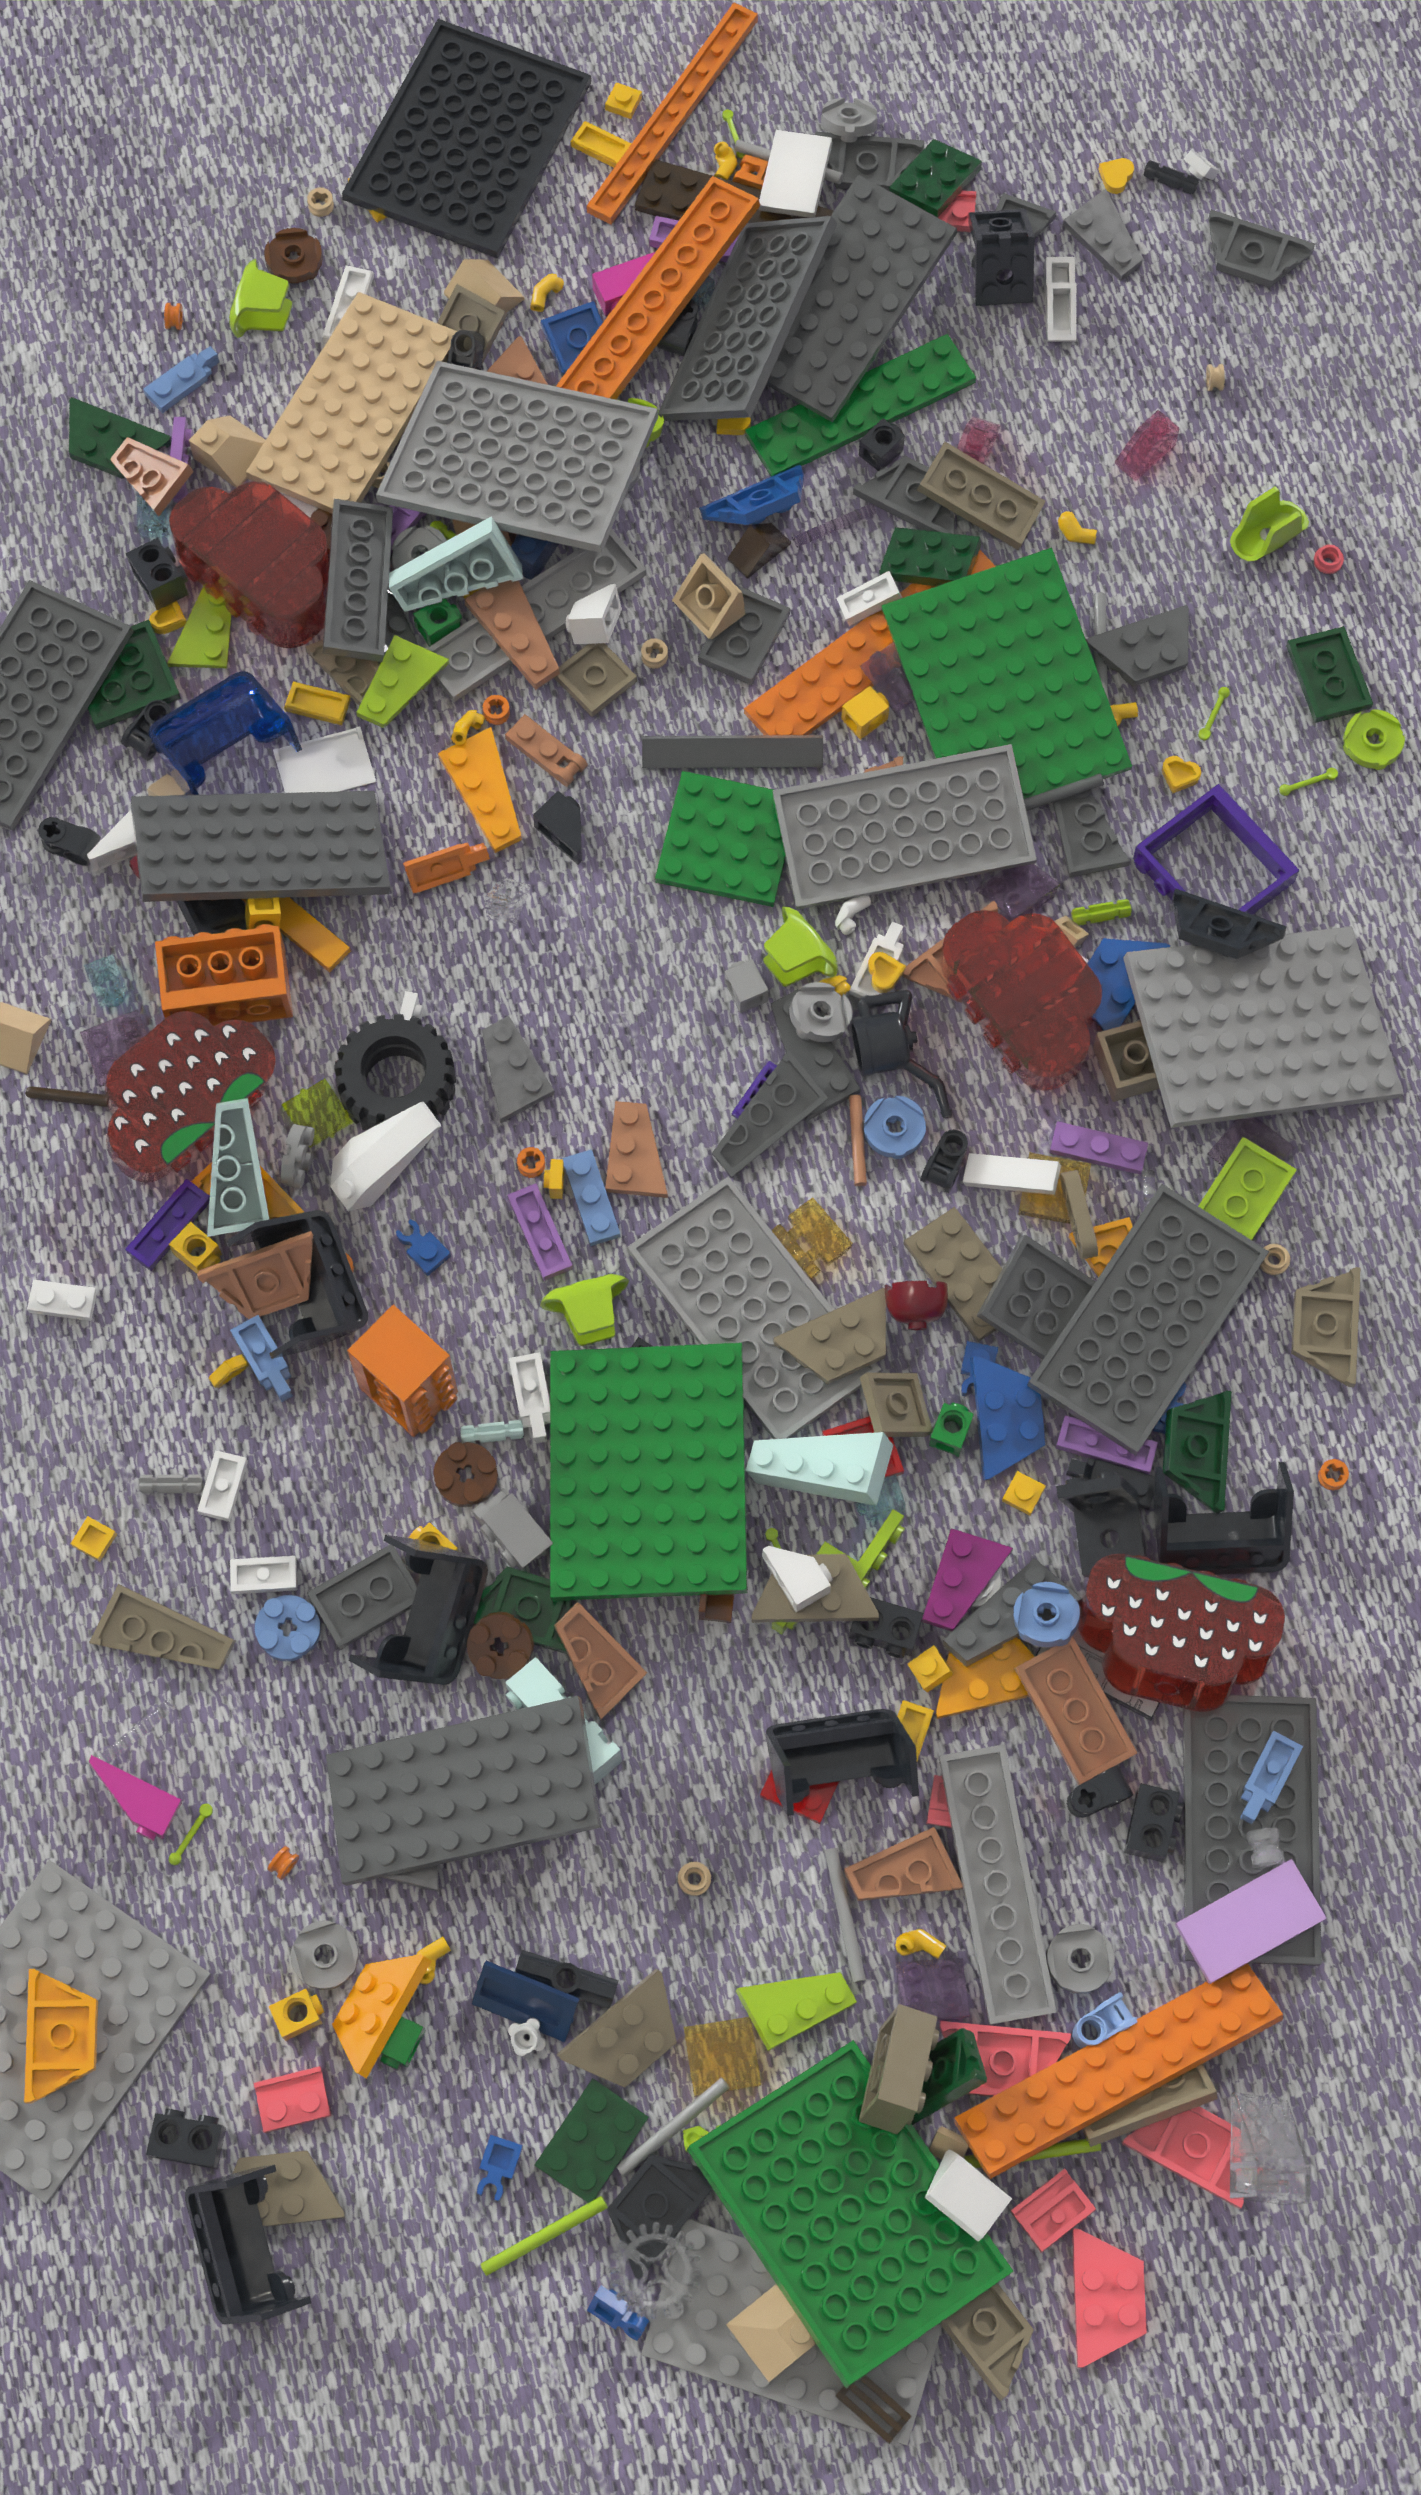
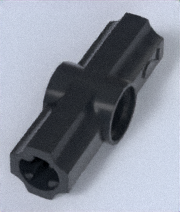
M522 1950L515 1972L577 1997L581 2001L606 2009L611 2007L619 1980L578 1968L572 1963H562ZM564 1971L571 1972L576 1979L574 1985L570 1988L560 1987L556 1981L558 1974Z

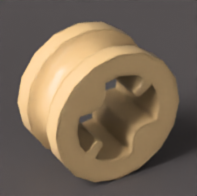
M315 188L309 192L307 202L310 212L318 217L329 215L334 208L331 192L325 188ZM316 200L325 201V204L316 203Z
M1212 364L1207 365L1206 383L1208 391H1212L1213 388L1223 391L1225 383L1223 364H1218V367H1213Z
M657 638L647 640L641 648L643 663L652 669L662 667L668 659V647ZM653 649L659 650L656 658L650 657Z

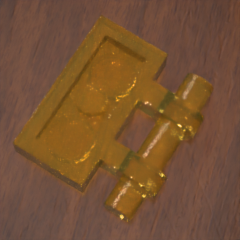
M813 1197L788 1215V1220L794 1226L787 1232L781 1224L772 1229V1232L811 1279L821 1272L814 1263L815 1260L821 1257L829 1266L853 1246L850 1239ZM801 1236L812 1247L806 1253L796 1242Z

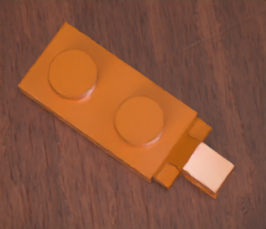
M464 843L404 862L403 865L410 888L414 894L469 876L471 871L476 870L475 864L489 860L490 857L484 843L474 846Z

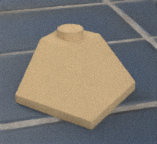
M232 416L207 420L189 439L193 458L237 489L248 479L246 471L266 441Z
M777 2284L726 2324L768 2382L816 2345Z

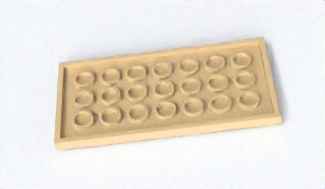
M358 292L247 469L248 479L329 513H332L334 498L361 503L405 432L436 362L447 363L451 339L457 331Z

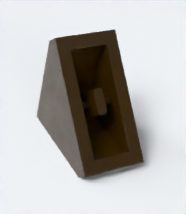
M772 523L749 525L728 556V560L748 579L791 544V541Z

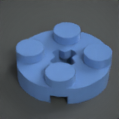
M895 1096V1098L887 1099L884 1097L875 1101L867 1110L864 1119V1137L869 1146L878 1154L894 1159H902L906 1155L915 1152L924 1140L926 1133L924 1114L920 1106L913 1100L904 1096ZM896 1121H900V1129L902 1131L899 1133L890 1132L889 1126L886 1124L888 1122L894 1124Z
M1053 1582L1034 1584L1032 1589L1027 1590L1024 1594L1022 1592L1016 1599L1014 1623L1023 1641L1039 1647L1064 1646L1070 1642L1071 1637L1078 1629L1080 1622L1079 1604L1076 1598L1074 1599L1069 1594V1590L1060 1584ZM1045 1609H1051V1614L1056 1616L1049 1621H1044L1042 1617H1038V1613L1041 1614L1044 1613Z
M283 1595L271 1598L265 1602L255 1621V1635L261 1648L270 1657L280 1661H295L302 1658L310 1650L312 1651L317 1645L321 1635V1622L311 1603L299 1596ZM286 1620H292V1624L297 1626V1630L291 1631L289 1636H284L283 1630L279 1629L280 1624H285Z

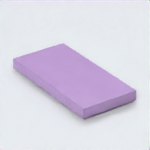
M1291 1859L1180 1920L1175 1926L1207 1982L1211 1984L1327 1918Z

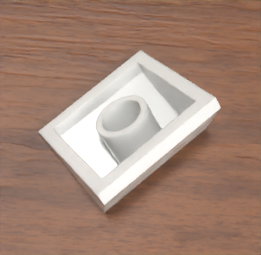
M950 2149L945 2152L925 2196L929 2202L978 2242L984 2237L1012 2200L1003 2190L959 2154Z

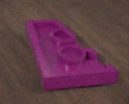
M951 1528L922 1622L953 1632L983 1589L992 1580L1000 1566L1012 1553L1013 1548Z

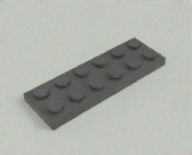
M334 498L323 654L378 662L383 661L393 507Z

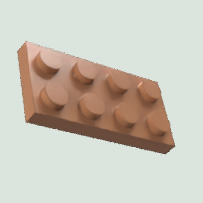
M1073 1636L1068 1644L1052 1647L1014 1668L1078 1785L1089 1781L1094 1776L1137 1754L1135 1747Z

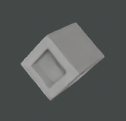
M753 959L747 962L738 961L725 971V984L740 1013L768 1002V988Z

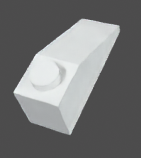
M131 810L87 854L94 872L137 855Z

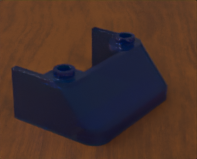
M246 671L232 674L157 720L149 728V736L154 747L176 783L186 795H199L197 788L206 780V773L202 767L203 763L250 734L260 743L272 742L283 735L296 752L302 750L289 716L256 678Z

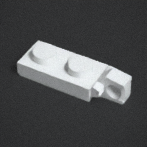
M892 922L885 936L878 934L877 938L874 937L850 988V995L860 999L865 997V995L883 994L875 991L871 985L872 975L868 970V960L872 954L883 952L899 961L904 947L903 944L898 942L903 932L902 925Z
M539 1352L509 1358L523 1428L532 1427L535 1444L547 1442L544 1424L550 1423V1401L541 1354Z

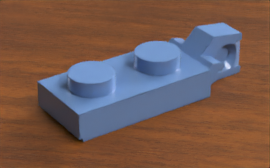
M210 346L201 351L198 356L194 353L190 357H186L143 389L144 394L164 413L208 381V377L212 374L211 368L220 362L218 354Z
M259 1315L231 1329V1334L265 1390L274 1388L281 1402L291 1398L293 1395L285 1381L291 1378L288 1365L283 1357L271 1359L269 1353L277 1349V1346Z
M1272 1731L1243 1788L1244 1792L1241 1799L1248 1803L1240 1819L1252 1824L1260 1809L1266 1812L1270 1810L1271 1806L1275 1804L1303 1748L1302 1745Z

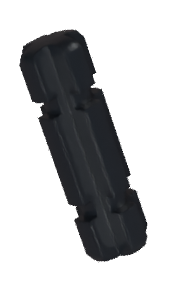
M1152 160L1146 164L1143 174L1145 177L1152 180L1158 178L1157 182L1178 190L1181 187L1183 188L1182 191L1189 194L1195 193L1199 183L1198 178L1191 175L1185 177V173L1165 165L1159 167L1160 163Z

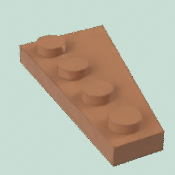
M519 580L498 583V586L489 589L483 587L464 599L465 606L535 690L560 674L558 664Z

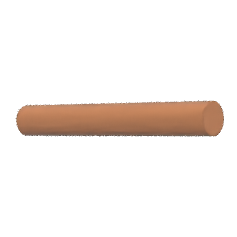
M861 1095L849 1096L854 1185L866 1186Z

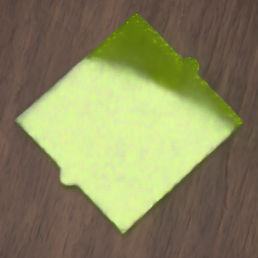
M325 1078L308 1089L302 1088L298 1095L281 1104L293 1124L313 1127L315 1129L313 1142L309 1148H312L328 1137L334 1138L335 1133L353 1123L349 1118L347 1110H344L341 1101Z

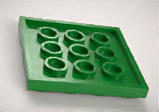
M682 771L655 876V883L774 907L786 859L773 798L774 789Z

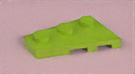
M203 585L167 662L168 667L228 668L233 586Z
M394 635L383 661L380 663L356 712L357 717L385 728L409 704V701L421 689L423 690L440 670L442 671L449 664V659Z
M841 1972L736 1989L740 2001L768 2051L857 2003Z

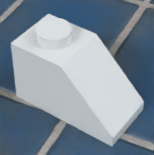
M610 584L574 603L570 614L566 617V628L571 633L574 644L609 642L622 610L616 584Z
M771 1546L763 1549L762 1557L795 1612L830 1593L831 1584L829 1582L833 1580L832 1576L823 1563L818 1565L814 1557Z

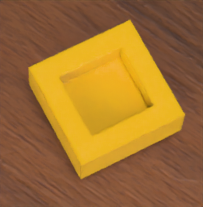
M616 82L605 103V110L632 119L642 99V91Z
M551 1159L550 1170H544V1188H549L550 1199H563L564 1161L563 1159Z
M1017 1471L1002 1498V1502L1031 1516L1046 1485Z
M87 1516L70 1544L72 1547L100 1562L117 1536V1533Z
M934 1645L907 1663L921 1687L927 1693L954 1675L942 1654Z

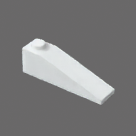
M420 1102L351 1138L333 1158L330 1185L347 1211L372 1206L441 1128V1124L424 1102Z

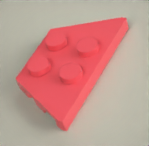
M940 2021L939 2024L943 2038L961 2028L974 2033L987 2076V2082L967 2093L969 2095L993 2097L1058 2061L1071 2039V2033Z
M1198 2106L1137 2129L1123 2139L1121 2144L1238 2209L1242 2208L1244 2204V2197H1242L1243 2130Z
M1072 2229L1077 2368H1083L1147 2333L1144 2261L1080 2229Z

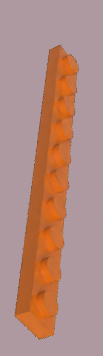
M735 2L731 5L587 204L588 214L612 225L647 176L652 164L661 157L758 22V13Z

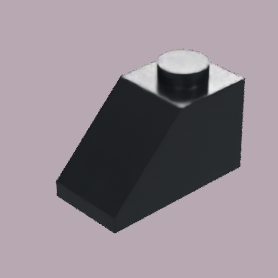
M557 791L533 814L534 827L578 865L582 861L581 808L571 796L565 797L561 792Z

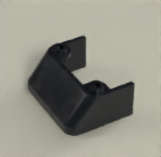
M315 1210L255 1222L227 1240L229 1247L254 1242L256 1250L312 1231L310 1295L307 1301L298 1303L303 1319H299L291 1324L289 1328L290 1341L270 1352L271 1359L311 1350L357 1331L365 1326L368 1321V1311L331 1217L324 1211Z
M1278 1462L1277 1489H1265L1257 1492L1250 1501V1511L1187 1514L1184 1499L1177 1494H1168L1162 1467H1155L1154 1519L1159 1563L1208 1575L1269 1573L1284 1569L1290 1560L1294 1489L1286 1463Z
M385 1535L383 1541L406 1552V1566L409 1570L421 1574L404 1635L391 1634L381 1642L376 1657L350 1654L349 1661L379 1678L439 1685L450 1684L460 1672L467 1648V1639L473 1627L488 1576V1567L484 1561L472 1555L434 1543Z
M875 1709L772 1725L766 1730L767 1747L776 1794L787 1816L794 1815L793 1803H798L809 1795V1786L872 1776L875 1782L881 1784L882 1787L895 1788L904 1783L912 1797L919 1796L916 1746L896 1713L891 1710Z
M275 2165L251 2168L199 2183L186 2189V2206L216 2317L222 2324L264 2321L311 2304L310 2296L294 2298L295 2285L291 2277L286 2276L282 2271L274 2270L257 2204L264 2201L265 2195L268 2192V2183L264 2175L276 2172Z

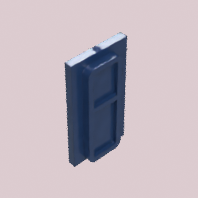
M486 1960L480 1978L477 1981L472 2005L518 2024L526 2023L528 2019L535 2018L540 2022V2033L565 2043L571 2024L574 2022V2015L580 1999Z

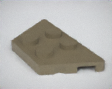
M1360 1267L1352 1268L1349 1272L1336 1277L1331 1276L1323 1279L1318 1284H1309L1296 1289L1293 1306L1291 1354L1352 1388L1356 1385Z
M883 1287L773 1338V1343L777 1348L784 1349L796 1358L795 1361L804 1368L811 1369L815 1376L827 1385L885 1359V1289Z
M847 1554L807 1555L814 1557L818 1565L823 1563L829 1570L833 1579L829 1582L831 1584L829 1594L795 1612L774 1575L771 1574L752 1613V1623L878 1621L879 1613Z
M657 1968L556 2055L562 2061L624 2088L628 2086L677 2043L662 1973Z
M307 2150L238 2159L232 2174L268 2165H275L276 2172L264 2175L268 2183V2192L265 2195L264 2201L257 2204L263 2227L345 2218L344 2210Z
M996 2284L940 2324L998 2400L1001 2401L1009 2393L1010 2384L1015 2372L1019 2368L1023 2358L1022 2354L1030 2341L1034 2329L999 2284Z

